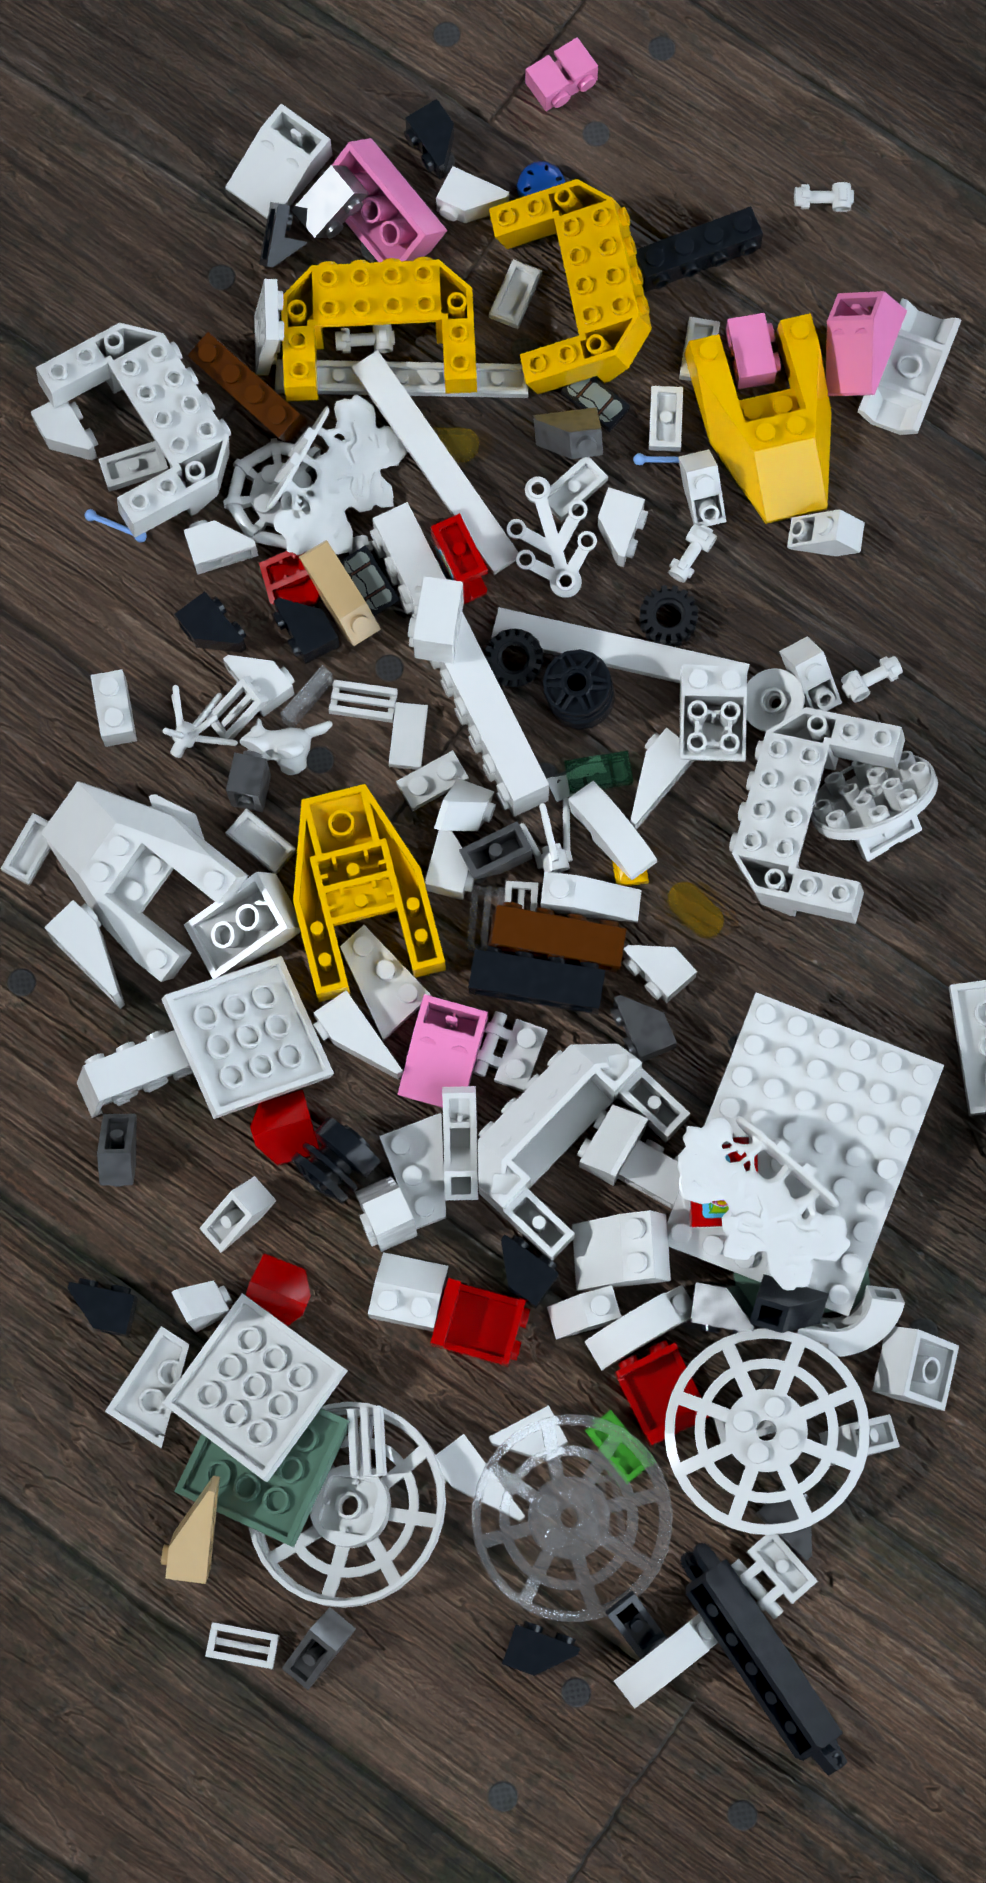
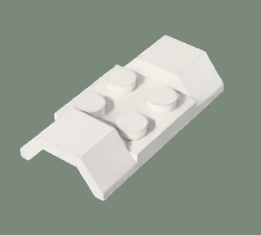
M902 298L900 305L907 310L901 329L875 395L863 396L858 413L872 425L899 435L918 434L960 326L961 319L956 317L947 319L937 318L918 311L908 300Z

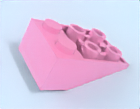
M885 291L837 294L827 320L826 384L829 396L875 395L907 310Z
M424 994L415 1023L398 1096L443 1108L442 1087L469 1086L488 1022V1012Z

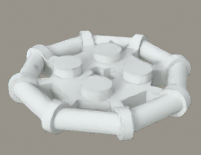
M272 438L271 442L241 460H235L233 463L235 468L228 495L223 503L224 508L230 511L245 536L254 539L256 543L287 549L286 538L283 535L264 531L266 526L274 527L273 519L277 513L282 511L279 500L272 509H266V506L279 485L274 479L285 464L282 463L281 454L288 456L294 446L291 443L277 441V438ZM314 446L309 448L306 454L313 459H317L321 455V449ZM273 457L274 464L265 466L261 472L257 473L252 468L267 458ZM302 462L295 472L292 481L300 488L312 486L314 483L307 473L312 467ZM245 477L253 481L250 496H241ZM252 506L258 514L259 520L252 524L243 509Z

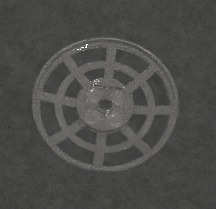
M565 1414L546 1417L524 1426L509 1436L486 1463L478 1480L472 1505V1528L475 1546L481 1563L491 1580L506 1597L519 1607L537 1616L556 1621L584 1622L600 1619L607 1616L605 1611L629 1592L633 1591L638 1598L649 1587L660 1571L667 1555L672 1535L673 1510L670 1491L663 1472L653 1455L636 1437L624 1428L605 1419L589 1415ZM555 1426H585L600 1430L609 1436L598 1452L580 1446L565 1445L558 1447ZM542 1430L544 1451L538 1452L527 1459L513 1475L498 1465L503 1455L517 1442L532 1433ZM620 1443L628 1447L641 1461L650 1476L654 1488L636 1493L633 1492L632 1486L625 1474L610 1460ZM561 1456H576L592 1462L582 1478L574 1476L565 1477ZM547 1460L550 1481L542 1485L538 1490L521 1481L531 1469ZM603 1469L616 1481L623 1496L606 1500L603 1493L594 1485ZM492 1477L506 1487L500 1505V1529L482 1534L481 1506L489 1478ZM516 1493L530 1503L528 1521L510 1526V1506L513 1495ZM657 1502L659 1528L655 1548L651 1558L632 1548L638 1530L637 1506ZM566 1508H572L577 1514V1521L571 1528L564 1526L561 1522V1514ZM626 1509L627 1527L623 1542L607 1534L610 1525V1513ZM532 1535L536 1544L542 1549L533 1567L520 1554L515 1545V1539ZM504 1543L513 1562L528 1576L520 1594L514 1591L498 1574L486 1548ZM599 1546L615 1554L614 1558L604 1568L590 1575L585 1556L594 1552ZM554 1557L571 1559L577 1579L562 1580L545 1574ZM625 1560L644 1570L639 1578L623 1594L600 1606L594 1585L612 1576ZM540 1584L558 1590L580 1589L587 1610L558 1611L539 1606L532 1601Z

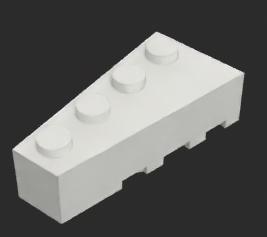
M164 1030L156 1031L146 1037L147 1041L137 1045L133 1041L116 1048V1053L106 1057L103 1053H100L85 1061L86 1064L82 1067L77 1085L92 1118L103 1114L101 1108L109 1103L114 1102L117 1106H121L130 1102V1099L138 1094V1090L143 1089L144 1092L150 1093L161 1088V1086L168 1082L167 1077L173 1075L174 1080H179L193 1073L175 1030L165 1033Z
M391 1176L355 1192L364 1214L359 1216L372 1247L378 1244L380 1251L383 1252L418 1236L414 1218L403 1193Z

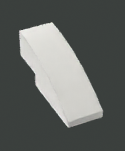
M594 780L568 798L571 813L591 833L593 841L631 880L657 863V858L633 825Z

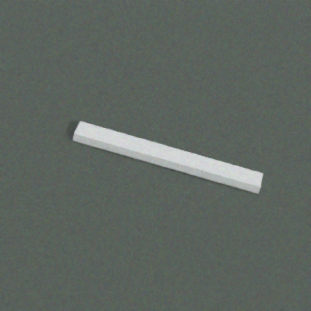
M375 351L352 366V372L452 516L461 514L482 559L493 575L515 562L519 552L379 351Z
M277 359L275 392L285 393L283 360ZM317 360L318 394L368 395L351 369L352 366L360 361ZM386 361L409 396L528 398V385L525 382L522 364L476 363L477 392L445 394L444 363Z
M500 607L498 608L491 636L492 639L503 630L522 629L538 639L544 653L559 656L566 651L581 649L593 652L604 661L607 667L680 683L682 664L747 666V674L750 665Z

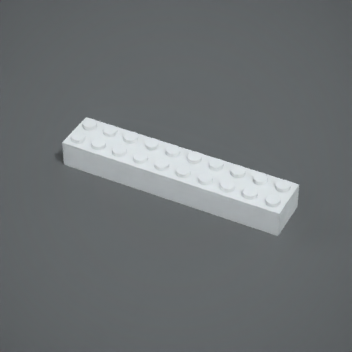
M408 502L372 518L374 529L370 531L373 539L371 543L379 559L385 558L384 562L387 567L385 571L392 586L398 585L401 595L399 598L405 613L412 612V618H417V616H414L415 606H413L416 586L422 587L423 576L440 579L446 578ZM462 612L454 664L429 661L434 670L437 668L441 670L442 680L440 682L448 698L454 697L455 713L462 726L468 725L470 733L468 738L475 753L481 752L483 755L484 764L482 766L490 782L495 780L497 783L498 792L496 794L504 810L510 809L513 817L541 803L549 801V783Z

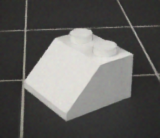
M612 1105L608 1112L602 1110L593 1126L598 1129L592 1141L586 1138L577 1153V1156L581 1157L579 1167L614 1186L621 1169L637 1141L643 1136L648 1118Z
M383 1252L368 1310L369 1318L433 1332L449 1266Z
M894 1326L882 1342V1350L872 1391L896 1400L945 1411L959 1345L919 1329Z

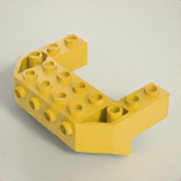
M578 179L489 208L494 236L506 249L557 233L578 328V336L520 354L526 384L537 394H542L598 376L604 383L610 382L627 370L651 332L652 327L649 318V304L642 287L643 277L637 264V250L629 228L630 218L626 208L621 207L612 197Z
M418 257L414 261H400L396 258H389L382 262L369 263L366 260H355L350 264H337L332 261H325L319 265H311L283 294L281 319L284 321V340L282 341L286 401L318 400L316 349H324L323 327L436 322L437 344L443 343L445 394L477 392L472 287L439 259L433 260L430 257Z

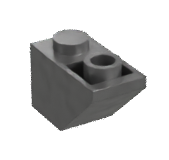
M622 995L614 997L613 1004L615 1007L610 1009L617 1027L622 1025L624 1027L627 1038H624L623 1041L628 1052L634 1056L636 1055V1058L644 1062L676 1048L677 1042L664 1012Z

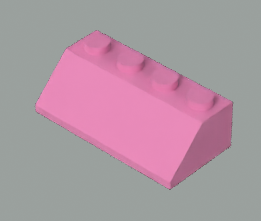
M372 138L348 142L332 164L347 166L369 193L362 201V208L356 214L349 216L345 222L378 262L389 258H396L400 261H414L418 257H425L448 231Z

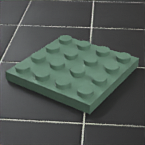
M321 1408L268 1482L262 1480L201 1434L174 1492L195 1502L211 1478L218 1476L220 1477L217 1501L218 1513L294 1548L345 1439L350 1421Z

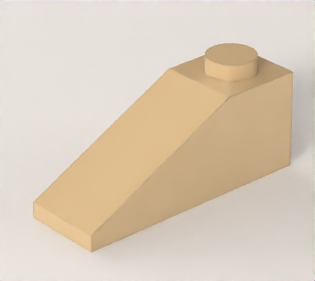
M327 540L299 556L338 629L348 642L355 646L381 630L369 606Z
M213 1476L174 1531L170 1544H164L161 1565H167L165 1579L206 1584L212 1563L220 1477Z

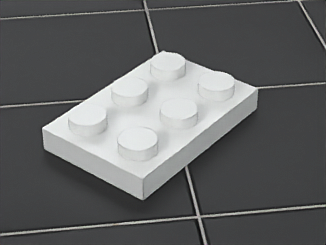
M264 279L254 315L256 375H269L271 365L277 363V353H280L281 341L284 340V321H279L280 310H283V291H278L277 279Z

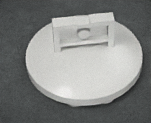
M911 751L902 752L897 770L853 761L852 766L841 772L831 773L825 778V784L817 792L811 819L816 830L828 838L855 840L861 857L869 862L889 850L891 846L898 842H903L922 830L917 815L927 807L936 794L938 779L934 768L927 760L913 755ZM854 769L856 776L845 781L843 774Z

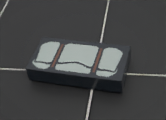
M595 377L564 386L561 390V394L580 409L597 407L600 425L609 433L630 410L629 404Z
M366 545L340 561L374 617L401 601Z

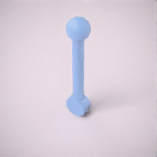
M637 453L633 457L634 463L639 466L644 463H679L678 457L644 456L642 453Z
M88 509L84 514L87 521L92 522L95 520L133 536L128 527L97 515L93 509ZM145 532L136 538L134 537V539L141 543L146 540L147 535Z

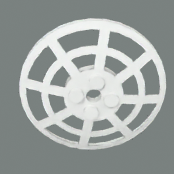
M765 1328L754 1329V1331L747 1330L724 1337L710 1345L695 1357L681 1374L672 1391L666 1411L665 1442L667 1455L673 1473L683 1491L698 1508L712 1519L732 1529L750 1534L777 1535L792 1533L812 1526L830 1515L845 1501L856 1486L864 1469L869 1450L870 1426L867 1407L861 1389L851 1372L836 1355L823 1345L804 1335L790 1331L779 1333ZM762 1338L781 1339L792 1342L785 1361L763 1358L743 1362L735 1344L746 1340ZM807 1348L814 1351L830 1363L842 1377L847 1387L828 1395L825 1388L814 1376L798 1366L804 1349ZM723 1350L730 1369L723 1372L713 1381L703 1398L701 1399L683 1392L688 1381L698 1368L711 1356ZM758 1369H776L781 1371L774 1390H755L747 1372ZM796 1376L805 1382L819 1399L800 1407L794 1399L787 1395L793 1377ZM735 1378L743 1396L736 1401L732 1408L728 1409L712 1403L720 1389L731 1379ZM854 1400L859 1421V1445L856 1457L836 1450L839 1427L835 1407ZM678 1405L697 1411L695 1418V1440L699 1454L683 1462H680L677 1454L674 1434ZM823 1412L826 1413L828 1423V1441L826 1446L807 1439L808 1426L806 1420ZM707 1416L726 1422V1441L710 1449L707 1448L705 1437ZM763 1421H771L776 1426V1435L771 1440H761L757 1435V1426ZM802 1452L820 1458L821 1461L813 1473L798 1484L790 1465L799 1458ZM733 1454L740 1463L746 1466L739 1486L726 1478L714 1462ZM831 1463L851 1470L847 1480L835 1496L821 1508L811 1513L803 1493L810 1490L821 1480ZM705 1467L717 1484L735 1495L729 1515L717 1510L703 1499L691 1485L686 1475ZM777 1471L786 1489L772 1493L752 1491L758 1472ZM791 1500L799 1519L778 1524H757L742 1521L748 1501L770 1504Z
M340 1402L327 1404L321 1408L342 1416L347 1415V1409L373 1408L376 1405L361 1402ZM384 1408V1420L399 1427L419 1446L403 1459L398 1452L385 1444L386 1457L396 1465L386 1476L381 1478L376 1476L353 1479L350 1477V1465H342L335 1468L332 1464L310 1512L313 1526L300 1534L294 1548L284 1543L270 1551L265 1534L249 1527L253 1546L262 1564L271 1576L288 1591L307 1601L323 1606L346 1608L363 1606L381 1600L401 1589L416 1576L428 1561L438 1542L444 1523L446 1506L445 1483L440 1464L431 1446L422 1434L404 1418ZM369 1416L371 1449L375 1450V1439L372 1438L374 1416ZM360 1418V1426H359V1454H360V1470H363L362 1437H361V1418ZM348 1435L345 1436L340 1448L349 1447ZM425 1459H427L432 1469L436 1484V1514L418 1512L419 1495L412 1470ZM403 1478L408 1490L409 1510L391 1507L389 1489ZM355 1497L358 1501L356 1512L352 1515H345L343 1503L346 1499ZM388 1521L404 1523L405 1527L399 1539L387 1552L378 1536L385 1529ZM415 1525L433 1528L430 1539L421 1556L404 1575L400 1576L393 1560L407 1545L414 1532ZM321 1537L336 1545L331 1565L317 1559L307 1550L306 1546ZM367 1544L375 1561L358 1567L346 1568L345 1564L350 1548H357ZM297 1553L310 1567L323 1574H327L322 1594L313 1592L295 1582L283 1571L278 1563ZM381 1569L389 1584L379 1591L364 1596L335 1597L341 1578L362 1577Z

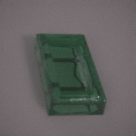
M628 750L564 760L569 794H575L593 780L601 789L631 785L634 782Z

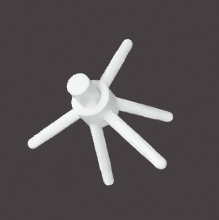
M178 685L172 687L173 694L171 699L177 728L176 730L164 728L163 733L172 736L175 741L170 751L173 756L181 758L186 748L193 747L195 742L236 746L238 744L237 740L199 735L218 719L217 715H212L205 720L221 700V693L215 695L192 724L183 719Z

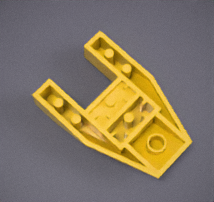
M811 313L780 320L775 332V338L791 389L738 400L719 334L689 341L684 354L709 443L765 524L827 510L832 412L820 344Z
M366 784L302 799L293 903L318 1001L334 999L344 991H347L350 995L334 926L394 911L398 913L414 977L417 978L445 971V959L421 868Z

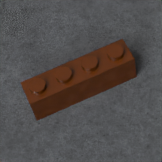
M209 332L205 334L187 355L283 442L289 443L308 422L305 417Z
M503 902V905L497 904L494 910L488 946L500 948L502 952L515 954L516 951L532 953L535 955L534 958L547 960L548 957H559L566 959L567 964L580 966V962L595 963L600 966L599 969L616 973L621 966L626 928L619 927L617 922L610 920H600L599 923L589 922L587 917L578 914H568L567 917L556 916L553 910L546 908H536L535 911L524 910L521 904L514 902Z

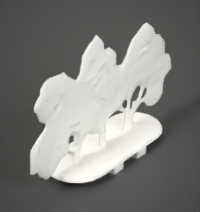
M357 394L352 399L336 401L334 410L337 423L335 428L328 430L322 428L329 414V407L326 406L312 428L308 427L294 444L288 454L290 458L282 466L274 479L279 485L269 500L266 509H272L286 491L290 492L292 498V509L280 511L273 519L275 530L286 538L288 552L301 555L325 540L328 541L335 554L351 552L353 530L347 521L346 509L353 507L359 512L372 510L375 505L381 508L394 506L392 485L387 483L381 476L380 470L390 466H398L408 451L391 427H376L374 406ZM337 433L342 434L345 439L341 441L335 438L334 436ZM318 434L323 437L329 446V450L320 455L319 458L313 459L306 453ZM302 461L315 468L317 472L315 483L308 488H299L292 481ZM313 491L315 495L309 497L305 492ZM299 496L304 497L310 505L311 511L308 515L304 514L299 506L303 501ZM294 510L298 511L299 519L293 516Z
M740 1116L737 1117L736 1122L753 1140L752 1144L734 1142L732 1138L733 1130L729 1122L724 1118H712L702 1128L688 1126L686 1133L683 1135L686 1147L677 1156L678 1170L681 1174L679 1179L680 1197L699 1204L712 1203L719 1200H725L728 1204L729 1210L722 1216L723 1231L728 1236L724 1242V1257L748 1260L758 1251H765L769 1264L768 1273L782 1289L788 1291L795 1290L796 1287L803 1288L810 1284L813 1272L812 1259L837 1261L850 1247V1241L846 1238L847 1228L845 1219L836 1215L823 1216L816 1212L815 1200L817 1197L833 1207L839 1206L840 1203L813 1177L817 1171L807 1162H796L787 1154L791 1148L782 1140H771L756 1126ZM726 1141L732 1144L730 1148H722V1144ZM762 1150H765L783 1166L772 1179L763 1178L755 1169L754 1157ZM738 1151V1154L741 1156L744 1152L747 1154L739 1162L730 1163L725 1158L727 1154ZM747 1161L751 1163L749 1171H746L744 1168V1164ZM789 1173L810 1190L808 1195L796 1200L791 1197L788 1187L784 1182ZM807 1208L810 1212L809 1217L803 1219L801 1215Z

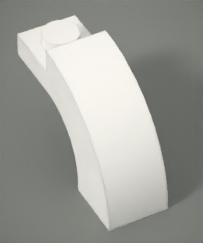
M476 1086L442 1087L445 1201L478 1200Z
M680 1285L622 1316L587 1339L585 1343L600 1369L604 1370L626 1358L655 1338L690 1320L693 1302L683 1285Z
M866 1285L862 1300L850 1312L849 1316L843 1315L836 1318L822 1317L820 1324L793 1330V1333L804 1335L821 1343V1345L837 1357L853 1355L871 1348L890 1333L902 1314L905 1302L899 1289Z
M698 1613L664 1642L621 1674L614 1682L635 1709L706 1654L718 1641Z

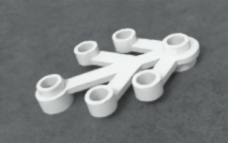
M533 477L526 483L525 495L530 502L536 505L545 537L526 528L525 523L520 519H513L508 523L507 534L512 539H521L551 555L554 568L536 560L535 555L530 550L520 551L516 557V564L522 570H531L549 580L551 590L557 596L569 598L576 595L581 588L582 579L578 571L589 551L595 548L597 538L590 531L582 532L577 540L578 548L567 565L563 551L579 521L586 517L587 506L583 501H573L568 508L569 515L558 533L548 503L551 491L550 484L543 477ZM541 484L544 487V492L536 495L532 492V486ZM575 505L582 506L584 509L583 515H573L572 508ZM513 524H520L523 531L519 535H514L510 531ZM584 536H590L593 539L592 546H583L581 539ZM524 554L532 558L531 564L527 566L522 565L519 561L520 557ZM562 576H569L571 578L572 584L569 587L561 586L559 580Z

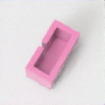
M578 37L554 51V55L558 59L556 62L547 55L525 69V83L545 111L553 107L559 108L563 106L572 95L579 91L585 92L589 90L598 80V65Z
M765 313L727 319L726 336L730 356L735 359V361H732L737 390L775 383L776 373L781 371V364L778 352L773 353L771 342H775L772 323L767 324Z

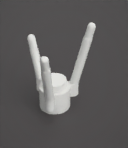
M568 797L563 798V849L560 843L555 844L549 815L544 803H541L539 806L548 846L542 848L543 854L540 853L524 823L520 824L532 848L537 868H543L545 872L560 873L570 869L568 862L573 861L570 851V809Z

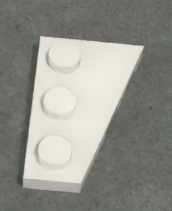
M365 925L340 946L384 1041L420 1008L424 994L429 996L431 994Z
M442 1114L433 1115L379 1136L397 1184L414 1218L416 1230L446 1219Z
M161 1326L105 1412L162 1448L171 1415V1410L162 1403L181 1378L189 1344Z

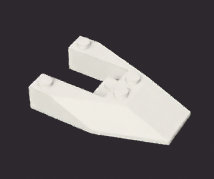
M81 781L75 784L41 832L87 905L98 916L97 919L127 953L160 982L174 979L192 954L142 913L173 869L217 904L230 902L249 876L174 815Z

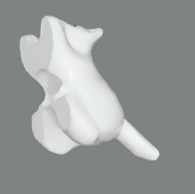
M258 718L255 726L241 737L240 744L246 747L247 751L262 754V758L267 759V761H277L283 773L295 775L307 767L306 758L310 751L311 739L326 733L333 723L332 721H326L304 730L292 727L281 730H267L263 727L261 719Z

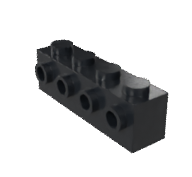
M752 207L744 208L636 249V259L643 277L642 287L644 292L665 287L671 282L692 277L700 271L721 266L729 260L750 255L761 249L763 232Z
M483 946L482 950L475 949L468 986L469 994L599 1014L605 970L599 969L600 966L598 964L580 962V966L567 964L566 959L559 957H548L547 961L534 959V954L516 951L515 955L503 954L502 949L492 946Z

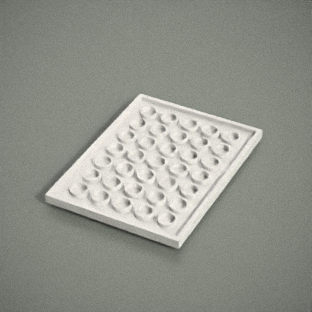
M756 992L705 1125L712 1118H724L729 1122L733 1130L732 1137H749L736 1122L737 1117L740 1116L756 1126L771 1140H782L791 1148L787 1154L796 1162H807L817 1171L813 1177L840 1204L837 1207H833L817 1197L815 1200L816 1212L823 1216L836 1215L845 1219L847 1228L846 1238L850 1241L851 1245L837 1261L812 1259L813 1272L810 1284L806 1287L829 1293L825 1308L849 1316L944 1065ZM749 1137V1144H752L753 1140ZM762 1150L758 1153V1174L766 1179L774 1178L783 1166L765 1150ZM791 1173L784 1179L791 1197L795 1200L809 1194L810 1190ZM679 1190L667 1221L669 1247L758 1282L762 1281L763 1274L771 1276L768 1273L769 1264L765 1251H758L748 1260L724 1257V1242L728 1236L723 1231V1226L690 1227V1201L680 1197ZM806 1208L802 1213L803 1219L809 1217V1210Z

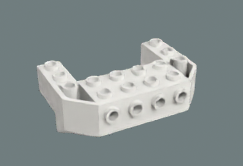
M118 323L37 366L36 371L38 383L54 408L105 381L114 394L123 389L170 464L169 470L117 497L118 511L136 538L185 510L192 517L219 494L230 454L229 436H231V431L223 418L217 419L213 412L215 406L207 393L202 394L198 389L199 381L192 368H185L180 359L183 357L174 341L169 343L164 333Z
M805 707L768 729L764 740L758 741L755 751V759L758 762L755 771H750L747 779L746 789L749 790L746 802L742 801L740 805L738 821H741L738 833L734 832L732 834L729 850L732 852L739 869L762 905L790 916H796V912L800 911L856 924L864 895L860 882L800 869L798 862L824 768L835 770L838 758H844L897 770L905 742L902 727Z
M619 1044L569 1045L564 1052L559 1050L548 1061L547 1065L549 1067L541 1075L537 1073L529 1080L524 1087L526 1091L518 1099L514 1097L501 1110L503 1113L495 1123L490 1121L478 1134L480 1137L478 1139L479 1194L543 1255L552 1261L574 1239L575 1233L529 1189L597 1120L601 1111L606 1110L618 1098L632 1112L648 1118L647 1126L665 1143L689 1119L690 1112L642 1068V1062Z

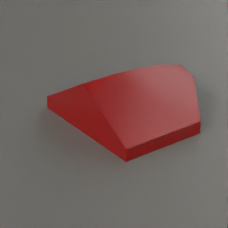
M285 551L259 563L271 604H274V600L278 598L311 607L317 604L320 594L299 559L301 555Z
M303 1090L259 1103L250 1126L255 1146L277 1166L293 1162L291 1158L296 1152L305 1158L311 1157L302 1147L305 1142L319 1149Z
M264 1253L249 1282L245 1296L286 1326H289L303 1316L311 1297L306 1270Z

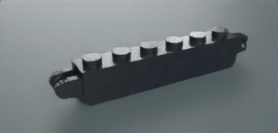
M703 1542L697 1544L693 1548L694 1551L684 1553L680 1560L682 1568L685 1569V1573L691 1580V1583L686 1586V1595L794 1757L804 1761L812 1756L828 1776L838 1771L848 1762L836 1740L843 1734L842 1730L728 1560L725 1559L720 1562L709 1545L703 1544Z

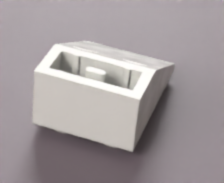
M280 104L260 128L225 188L267 219L270 202L291 205L332 156L331 139L286 106Z
M682 664L680 674V760L746 761L747 666Z

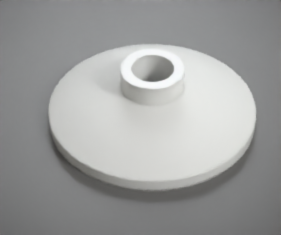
M777 668L767 669L753 676L747 683L746 719L751 725L761 731L766 732L804 708V690L798 679L786 670ZM776 698H780V706L777 708H772V701Z

